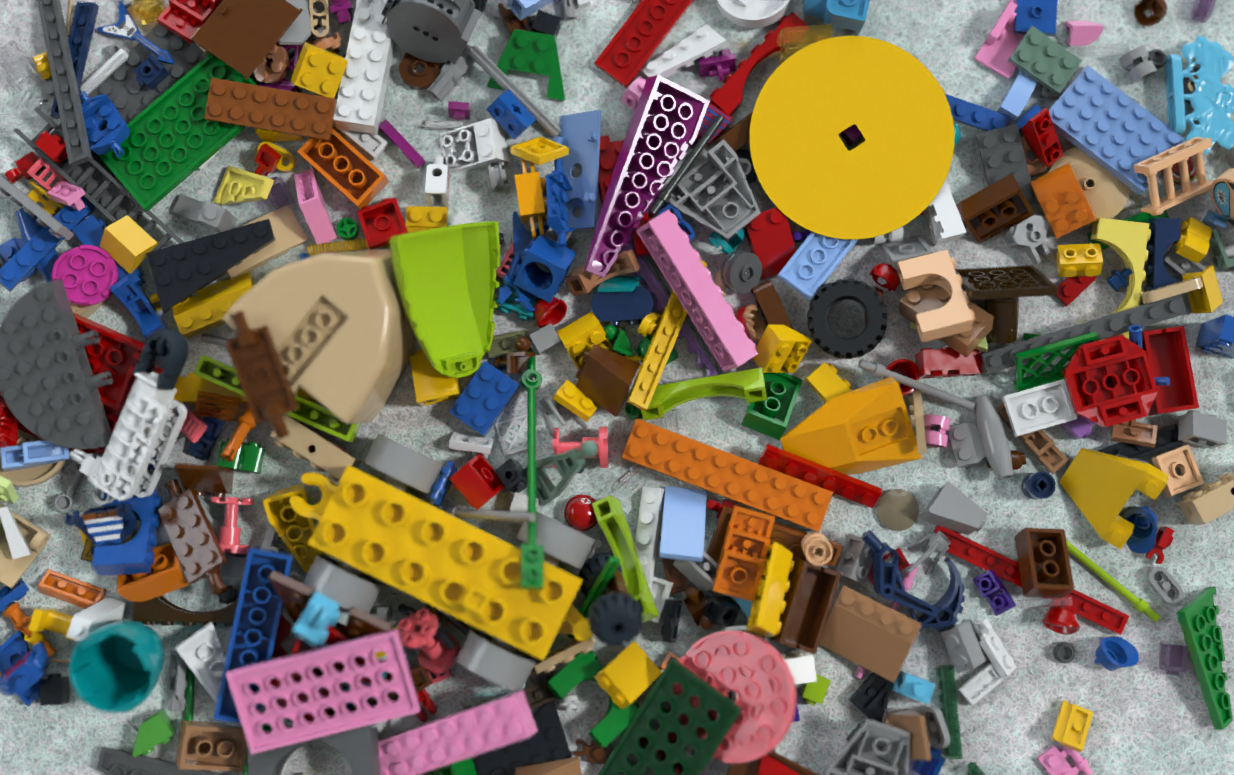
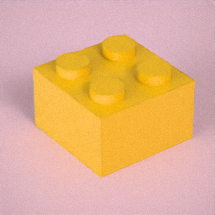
M305 42L290 81L296 86L325 97L334 98L348 60Z

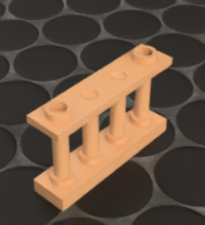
M1194 137L1134 165L1135 173L1147 176L1151 203L1142 207L1141 212L1151 213L1153 216L1164 213V210L1198 194L1210 191L1209 189L1213 181L1206 180L1202 153H1204V150L1212 147L1211 138ZM1193 155L1197 182L1190 185L1187 160ZM1178 162L1182 189L1175 192L1171 168L1173 164ZM1163 169L1167 196L1159 199L1156 174Z

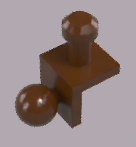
M524 336L518 337L515 341V347L520 352H507V359L505 360L503 358H496L494 367L498 370L507 368V373L521 374L523 365L530 357H535L534 352H526L530 348L529 339Z
M693 586L687 588L685 591L687 598L683 601L696 625H700L705 630L712 629L714 624L702 614L708 602L704 593L701 590L698 591Z

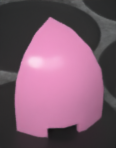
M1066 21V31L1070 30V37L1067 39V43L1070 46L1088 45L1097 40L1103 31L1104 25L1089 21Z

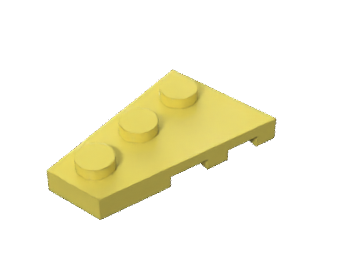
M228 166L213 203L222 206L267 200L274 180Z

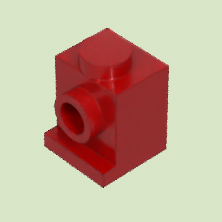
M44 131L39 135L35 144L52 160L61 165L68 157L65 141L56 133L51 135L49 132Z

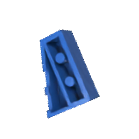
M1225 314L1203 322L1195 346L1201 348L1203 353H1217L1234 359V316Z

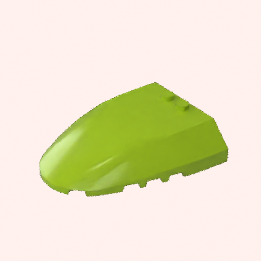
M498 221L460 223L394 235L389 239L396 281L408 319L423 352L431 365L443 375L454 378L471 375L481 367L480 361L484 354L490 351L494 335L495 322L492 319L494 309L498 306V303L495 302V291L499 288V282L496 281V269L500 267Z

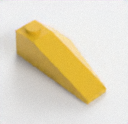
M299 483L280 489L262 499L268 521L290 552L294 554L302 569L307 573L317 554H323L322 550L308 544L316 529L313 518L301 516L294 511L289 500L292 496L302 497L309 504L305 489Z

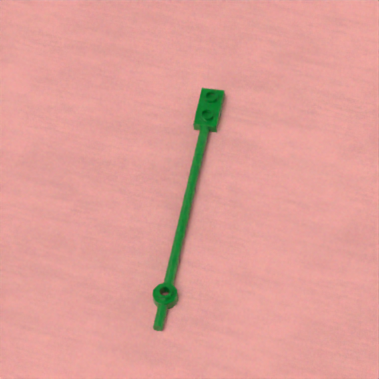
M536 353L535 357L528 359L527 371L523 373L521 378V386L527 391L528 513H534L535 516L536 391L542 384V376L536 371ZM536 519L534 522H528V545H521L520 589L543 590L544 551L543 545H536Z

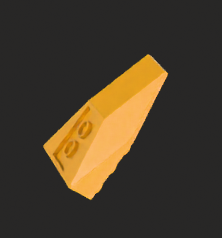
M892 376L831 398L780 438L783 450L846 475L861 474L922 459L921 454H918L917 441L913 428H911V422L899 384Z

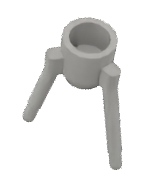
M553 393L548 394L539 401L542 406L540 410L545 417L552 438L553 425L548 413L550 415L554 413L562 426L566 425L558 412L560 409L559 405L583 428H587V425L576 414L553 399Z
M933 531L928 536L907 547L910 550L930 540L928 543L930 549L907 570L908 573H911L933 552L937 553L939 551L925 571V574L928 575L942 555L949 549L948 545L951 544L941 531L937 533Z

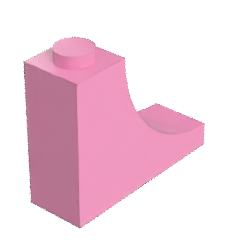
M311 168L294 174L299 206L317 245L331 242L337 238L336 231L325 205L314 169Z

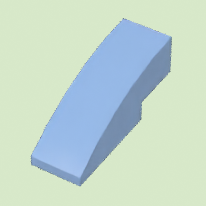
M1020 70L997 112L1010 116V119L1015 121L1030 98L1037 81Z
M46 440L0 448L4 472L38 467L70 459L68 447L59 446Z

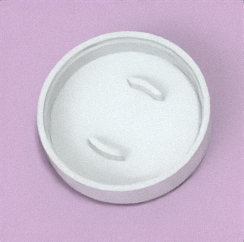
M715 0L719 11L726 19L738 26L747 28L764 27L778 21L787 13L793 3V0Z

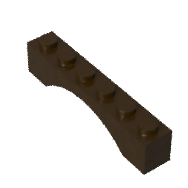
M158 596L147 601L134 602L133 621H140L145 625H153V621H159L161 625L166 626L174 625V622H182V626H195V622H203V626L212 622L213 626H216V623H225L224 626L233 627L238 599L220 610L197 612L178 607L164 596Z

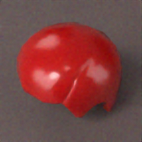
M878 264L869 273L876 284L886 288L889 292L892 290L895 292L900 284L898 270L890 264ZM878 277L883 278L887 282L881 285L877 281Z

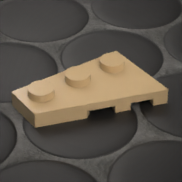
M915 389L912 392L913 396H909L911 428L916 427L918 454L927 453L922 397L921 391Z
M592 635L587 641L575 639L566 646L567 649L559 648L547 655L544 660H538L534 665L537 674L542 671L546 674L556 668L555 665L563 662V664L570 662L575 658L574 655L579 652L585 654L591 651L597 638Z

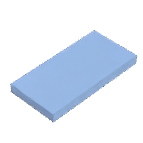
M811 232L777 277L811 301L858 240L831 238Z
M665 486L659 557L702 562L707 491Z

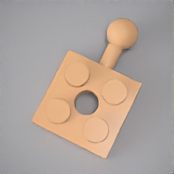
M1189 444L1151 458L1154 467L1169 475L1167 484L1163 488L1166 497L1174 496L1204 484ZM1175 466H1178L1180 469L1179 476L1175 472Z

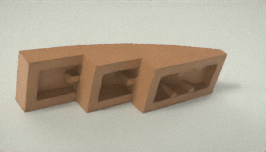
M1003 402L997 408L1001 419L1013 431ZM1043 430L1018 436L1022 443L1052 475L1069 461Z

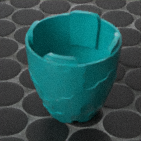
M119 621L91 632L74 647L69 663V675L77 695L93 708L104 712L125 713L132 711L149 697L158 683L165 658L162 639L157 631L138 621Z

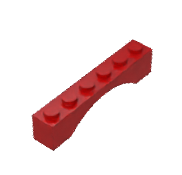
M791 12L788 16L784 15L777 23L779 26L774 31L771 29L765 35V41L761 45L757 44L750 53L752 55L747 60L744 58L738 64V70L734 74L730 73L723 82L725 84L720 89L717 87L710 94L711 104L731 117L741 106L744 84L752 70L766 57L785 49L795 48L808 34L810 27L794 12Z

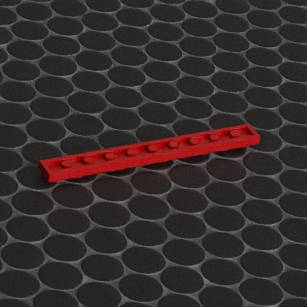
M936 525L934 532L941 531L951 543L948 545L947 553L985 571L992 569L999 578L1022 588L1018 562L945 527ZM1073 590L1064 598L1041 597L1058 606L1066 607L1075 614L1118 635L1122 634L1129 619V615L1077 590Z

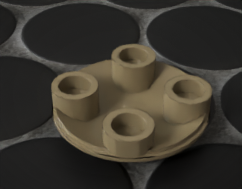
M893 489L886 492L880 498L877 514L880 521L887 528L902 531L910 528L916 522L919 515V506L915 497L908 491Z

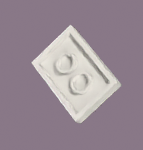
M1064 379L1002 397L1015 437L1077 419Z

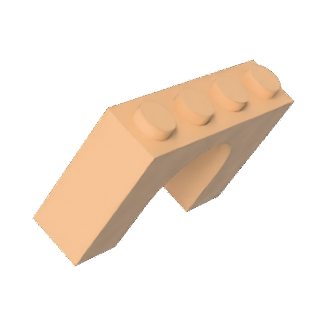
M947 250L898 262V275L903 290L933 284L944 288L951 297L950 301L939 309L916 314V328L922 343L971 331L972 323L975 321L974 312L967 305L969 303L966 291L963 292L961 289V276L956 274L954 270L956 269L955 260L949 256Z

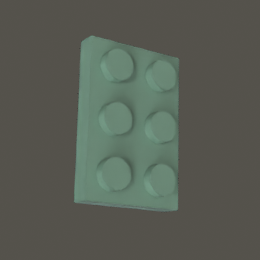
M1031 26L1007 61L1058 95L1082 60Z

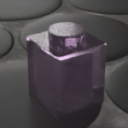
M281 176L270 178L274 180L268 198L276 210L296 202Z
M1160 643L1159 669L1166 670L1168 675H1179V672H1187L1188 646Z

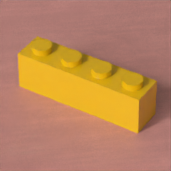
M824 362L805 379V382L825 403L833 397L852 391L850 383L844 378L841 379L836 374L838 371L831 363L827 364Z

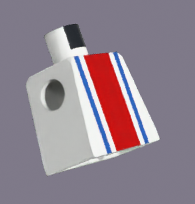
M434 157L433 164L427 165L425 195L429 207L449 208L450 172L444 157Z

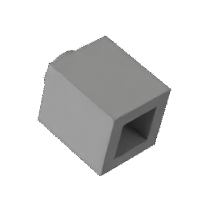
M552 323L530 334V347L533 352L538 351L539 355L562 344Z

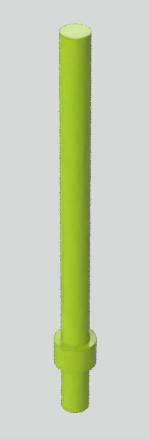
M1066 540L1068 552L1134 605L1133 608L1139 613L1143 612L1154 622L1160 619L1161 616L1152 610L1145 600L1136 597Z

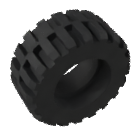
M850 278L848 280L838 279L833 283L824 285L825 287L821 290L819 289L814 299L811 300L809 311L807 312L808 330L818 347L827 354L845 359L861 357L875 349L885 334L888 320L884 300L877 293V290L863 281H856ZM854 300L861 304L867 313L865 329L854 338L845 339L838 337L828 326V313L832 306L839 301Z

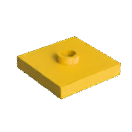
M539 136L511 146L510 154L537 165H542L569 155V148Z

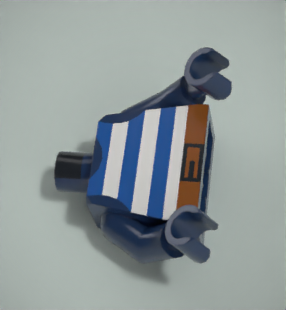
M124 503L89 508L82 514V517L79 516L80 512L78 510H74L73 516L66 513L65 523L80 529L92 540L95 546L120 545V543L125 542L130 537L136 526L137 518L132 511L133 505Z

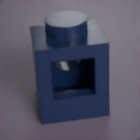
M151 53L134 70L137 74L135 79L143 87L147 85L151 90L170 74Z

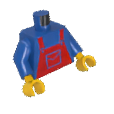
M32 631L31 637L25 635L24 640L33 644V649L3 676H1L0 672V692L4 696L16 694L20 697L44 675L50 662L49 655L44 644L41 642L42 634Z

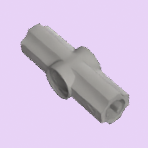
M468 44L465 46L456 64L447 61L442 67L440 75L427 89L440 102L445 99L455 86L459 85L458 82L466 77L467 71L474 64L475 61L468 55V51L472 46Z

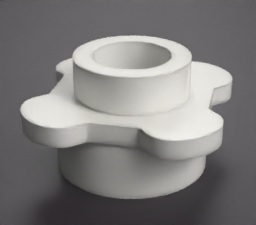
M566 696L561 699L559 707L564 708V711L577 710V706H580L581 703L578 701V696Z

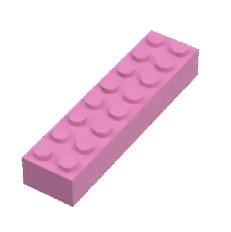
M667 210L636 230L673 292L676 293L683 308L686 309L688 316L722 371L725 372L737 368L757 355L754 342L748 339L744 332V326L740 321H737L733 314V308L730 304L726 303L721 289L711 279L710 271L703 266L699 253L690 245L689 237L679 227L676 216Z
M521 690L378 740L381 775H418L532 736L538 730L524 691Z

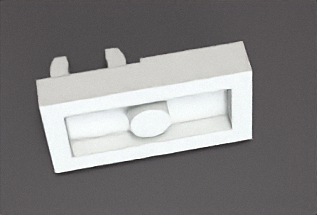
M453 432L449 448L455 449L458 452L473 451L472 458L477 456V453H482L487 460L493 448L494 439Z

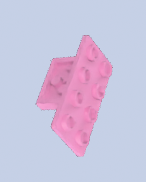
M1015 0L1009 1L975 57L976 61L1006 79H1010L1017 68L1007 60L1025 35L1014 33V18L1017 14L1015 13L1017 7Z

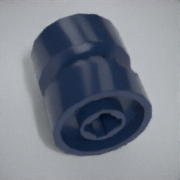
M1036 472L1024 477L1021 488L1024 495L1029 499H1045L1052 496L1055 492L1056 483L1049 473Z

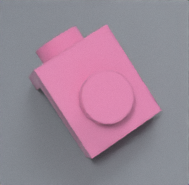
M641 76L626 89L621 99L634 112L646 80Z

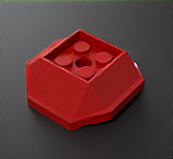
M1124 335L1079 346L1063 371L1074 414L1103 428L1147 417L1158 393L1146 351L1129 341ZM1106 378H1109L1112 381L1111 388L1107 387V385L1105 384Z

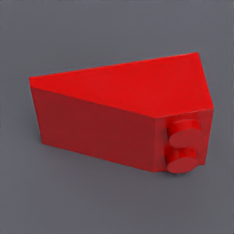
M775 207L760 212L759 216L743 227L751 252L761 262L762 280L778 275L796 252L787 217Z

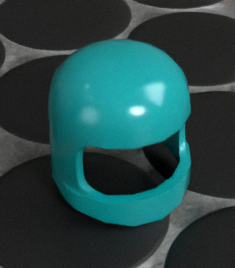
M742 228L732 236L728 243L723 240V236L715 231L711 233L708 239L716 248L721 246L722 249L720 251L732 257L735 254V249L743 242L745 231Z

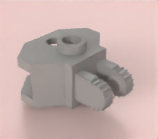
M1032 215L1008 228L1004 239L1007 246L1020 249L1022 253L1026 252L1034 265L1041 261L1035 249L1036 247L1043 258L1051 256V252L1045 243L1048 240L1046 235L1050 226L1046 217Z

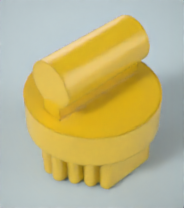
M47 51L32 57L33 62L37 66L35 69L43 80L51 78L52 74Z

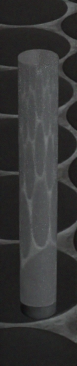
M1072 597L1014 600L1016 606L1012 609L1068 606L1073 604Z

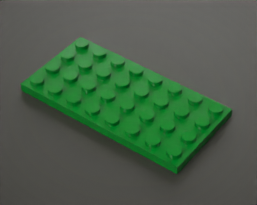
M211 53L127 124L130 128L129 137L121 143L120 147L124 151V155L120 153L122 157H116L113 150L105 155L98 154L147 212L246 128L204 119L211 78L256 85L250 77L245 80V76Z

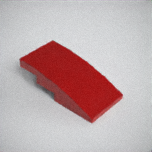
M168 0L169 5L158 16L157 23L192 44L194 41L191 40V37L195 31L202 27L223 0Z

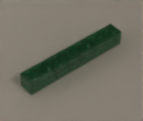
M942 664L936 668V673L940 680L937 683L938 689L941 690L939 702L942 703L940 710L950 735V744L944 748V755L949 760L963 759L954 665Z

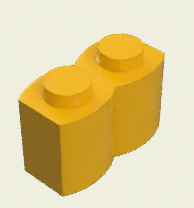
M1191 216L1186 220H1182L1180 239L1174 242V245H1176L1175 252L1198 264L1208 253L1212 227Z

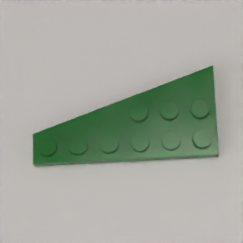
M1215 586L1208 587L1180 609L1177 615L1184 633V640L1191 655V661L1197 673V680L1200 682L1203 698L1210 713V719L1215 730H1223L1233 721L1230 695L1225 692V681H1228L1227 672H1223L1222 661H1225L1221 627L1216 622V614H1219V608L1214 606L1213 594H1217Z

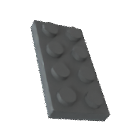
M1018 124L976 134L987 185L990 186L1012 173L1029 204H1036Z

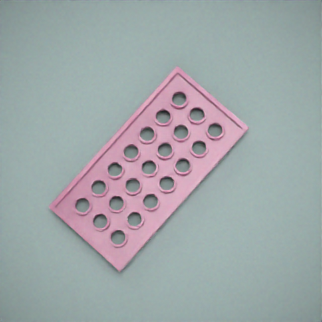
M397 629L230 670L226 673L251 754L418 713L421 709ZM384 651L387 654V659L379 660L376 658L375 653ZM362 656L365 658L366 664L362 666L357 665L354 658ZM342 662L345 669L338 671L333 667V663ZM320 667L324 674L316 676L313 674L312 668ZM389 671L393 674V679L385 680L382 678L381 673ZM293 672L300 673L302 680L294 681L291 678V674ZM367 676L372 680V684L368 686L363 685L360 678ZM278 678L281 681V685L278 687L273 686L270 683V679ZM347 682L350 684L351 689L344 691L339 687V684ZM249 684H258L260 687V691H251L249 688ZM326 687L330 694L322 696L319 694L318 689ZM395 691L398 693L399 698L391 700L387 694ZM300 692L306 693L309 700L300 701L297 694ZM368 697H375L378 700V704L374 706L369 705L366 699ZM276 699H286L287 706H279L276 703ZM353 702L356 704L357 709L350 711L346 708L345 704ZM255 704H264L266 711L259 712L255 708ZM331 707L336 711V714L328 716L324 709ZM307 712L312 713L315 720L307 721L304 719L303 714ZM290 718L293 720L294 725L290 727L285 726L282 719ZM269 723L273 730L266 732L262 729L261 725Z

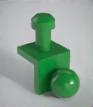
M605 326L606 339L614 340L616 338L612 349L616 350L617 354L621 356L627 355L632 357L633 349L625 328L621 327L618 333L615 326Z

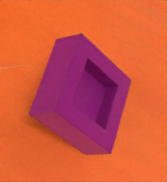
M448 102L449 118L457 121L470 120V106L468 102Z

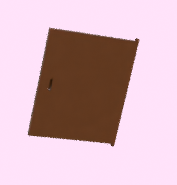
M223 0L191 40L245 76L244 79L247 80L303 10L301 8L300 10L286 0Z

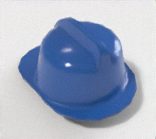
M1149 506L1131 507L1124 513L1123 517L1134 524L1133 532L1126 544L1133 552H1149L1154 547L1156 541L1157 516L1149 509Z
M1122 637L1103 638L1096 649L1094 663L1095 665H1102L1108 671H1115L1120 668L1136 665L1139 661V654L1136 648Z

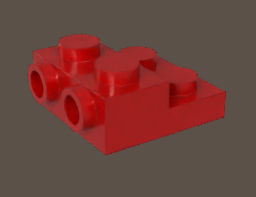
M396 197L383 199L375 205H366L357 211L370 250L389 244V239L394 235L408 233Z

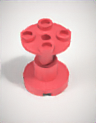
M607 426L599 427V437H582V442H560V429L553 428L554 455L577 448L579 451L584 441L592 440L597 444L598 451L591 458H600V468H608Z
M211 497L210 503L225 504L224 527H219L218 537L223 553L248 554L251 545H240L241 528H237L238 505H254V499L241 498V502H239L240 498L225 497V501H223L224 497Z
M422 608L399 622L398 633L401 644L407 648L420 647L418 661L427 672L440 674L454 665L455 662L453 660L456 654L458 656L460 652L459 643L452 635L446 633L457 644L450 651L435 638L434 634L438 627V620L432 612Z

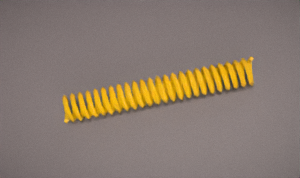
M353 239L352 243L351 240H349L350 249L348 246V241L346 240V249L345 241L343 240L344 249L342 248V242L339 241L338 244V241H336L337 251L335 247V242H333L334 251L332 249V242H330L331 250H329V243H326V245L325 243H323L324 252L322 249V244H320L321 252L319 250V245H317L316 251L315 244H313V246L312 244H310L311 254L309 246H307L308 254L311 256L322 253H333L341 251L350 252L351 250H366L367 248H370L368 246L366 239V246L364 239H362L363 248L361 244V239H359L360 248L358 245V240L356 239L357 247H355V241ZM387 244V245L381 246V248H383V247H390V244H389V245Z

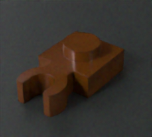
M576 740L577 744L583 746V750L581 752L574 751L575 756L588 755L587 762L600 765L606 763L611 754L612 744H608L605 748L600 749L593 740L591 741V746L587 745L583 740Z

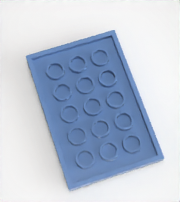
M1088 65L1049 109L1054 128L1059 134L1138 195H1141L1147 189L1148 180L1144 174L1135 173L1134 165L1185 141L1183 137L1174 133L1166 124Z

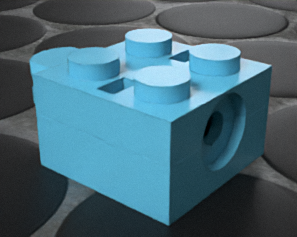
M316 592L293 628V636L315 649L318 645L323 646L329 636L328 629L330 625L334 627L340 618V604Z

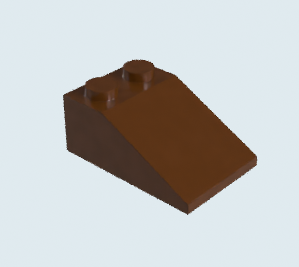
M175 463V469L185 491L192 488L197 496H205V492H212V497H225L226 493L232 494L234 469L213 465Z

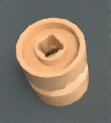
M810 532L803 537L801 549L811 564L824 565L831 560L833 549L822 533Z

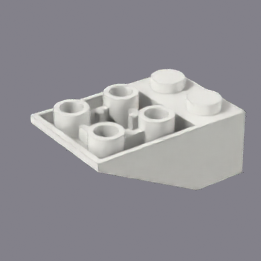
M489 118L439 134L442 156L446 159V165H448L450 173L488 167V163L494 166V164H498L500 161H504V163L509 162L505 131L495 119Z

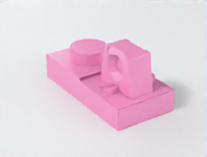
M61 181L47 192L50 199L68 206L71 205L73 209L78 211L85 207L81 197L86 193L81 187Z

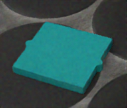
M614 276L601 282L597 290L598 292H633L636 286H640L639 283L642 281V276Z

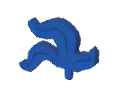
M508 275L504 276V282L516 291L517 298L515 302H519L527 312H533L535 307H532L530 302L534 301L536 296L524 290L525 293L523 294V289L513 284L515 279H510Z

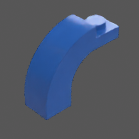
M128 275L110 287L114 295L133 315L146 339L153 332L168 328L146 293Z

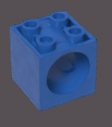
M540 234L536 240H531L528 248H525L521 256L522 262L517 266L513 274L516 276L513 284L551 303L561 288L577 252L567 247H559L557 242ZM536 262L545 264L552 273L541 270Z

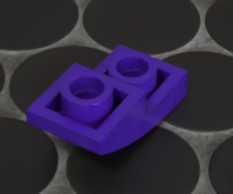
M992 569L973 579L981 596L987 598L996 616L1016 606L1006 587Z

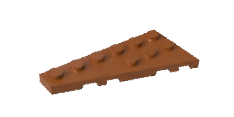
M723 506L706 554L716 563H719L733 508ZM774 522L769 537L771 539L769 546L774 542L779 543L793 553L792 560L797 558L809 562L801 549V541L807 532ZM828 540L832 546L833 555L828 563L821 566H836L843 546L840 543Z

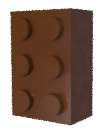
M1022 529L1014 538L1023 595L1025 597L1064 598L1075 590L1064 529Z

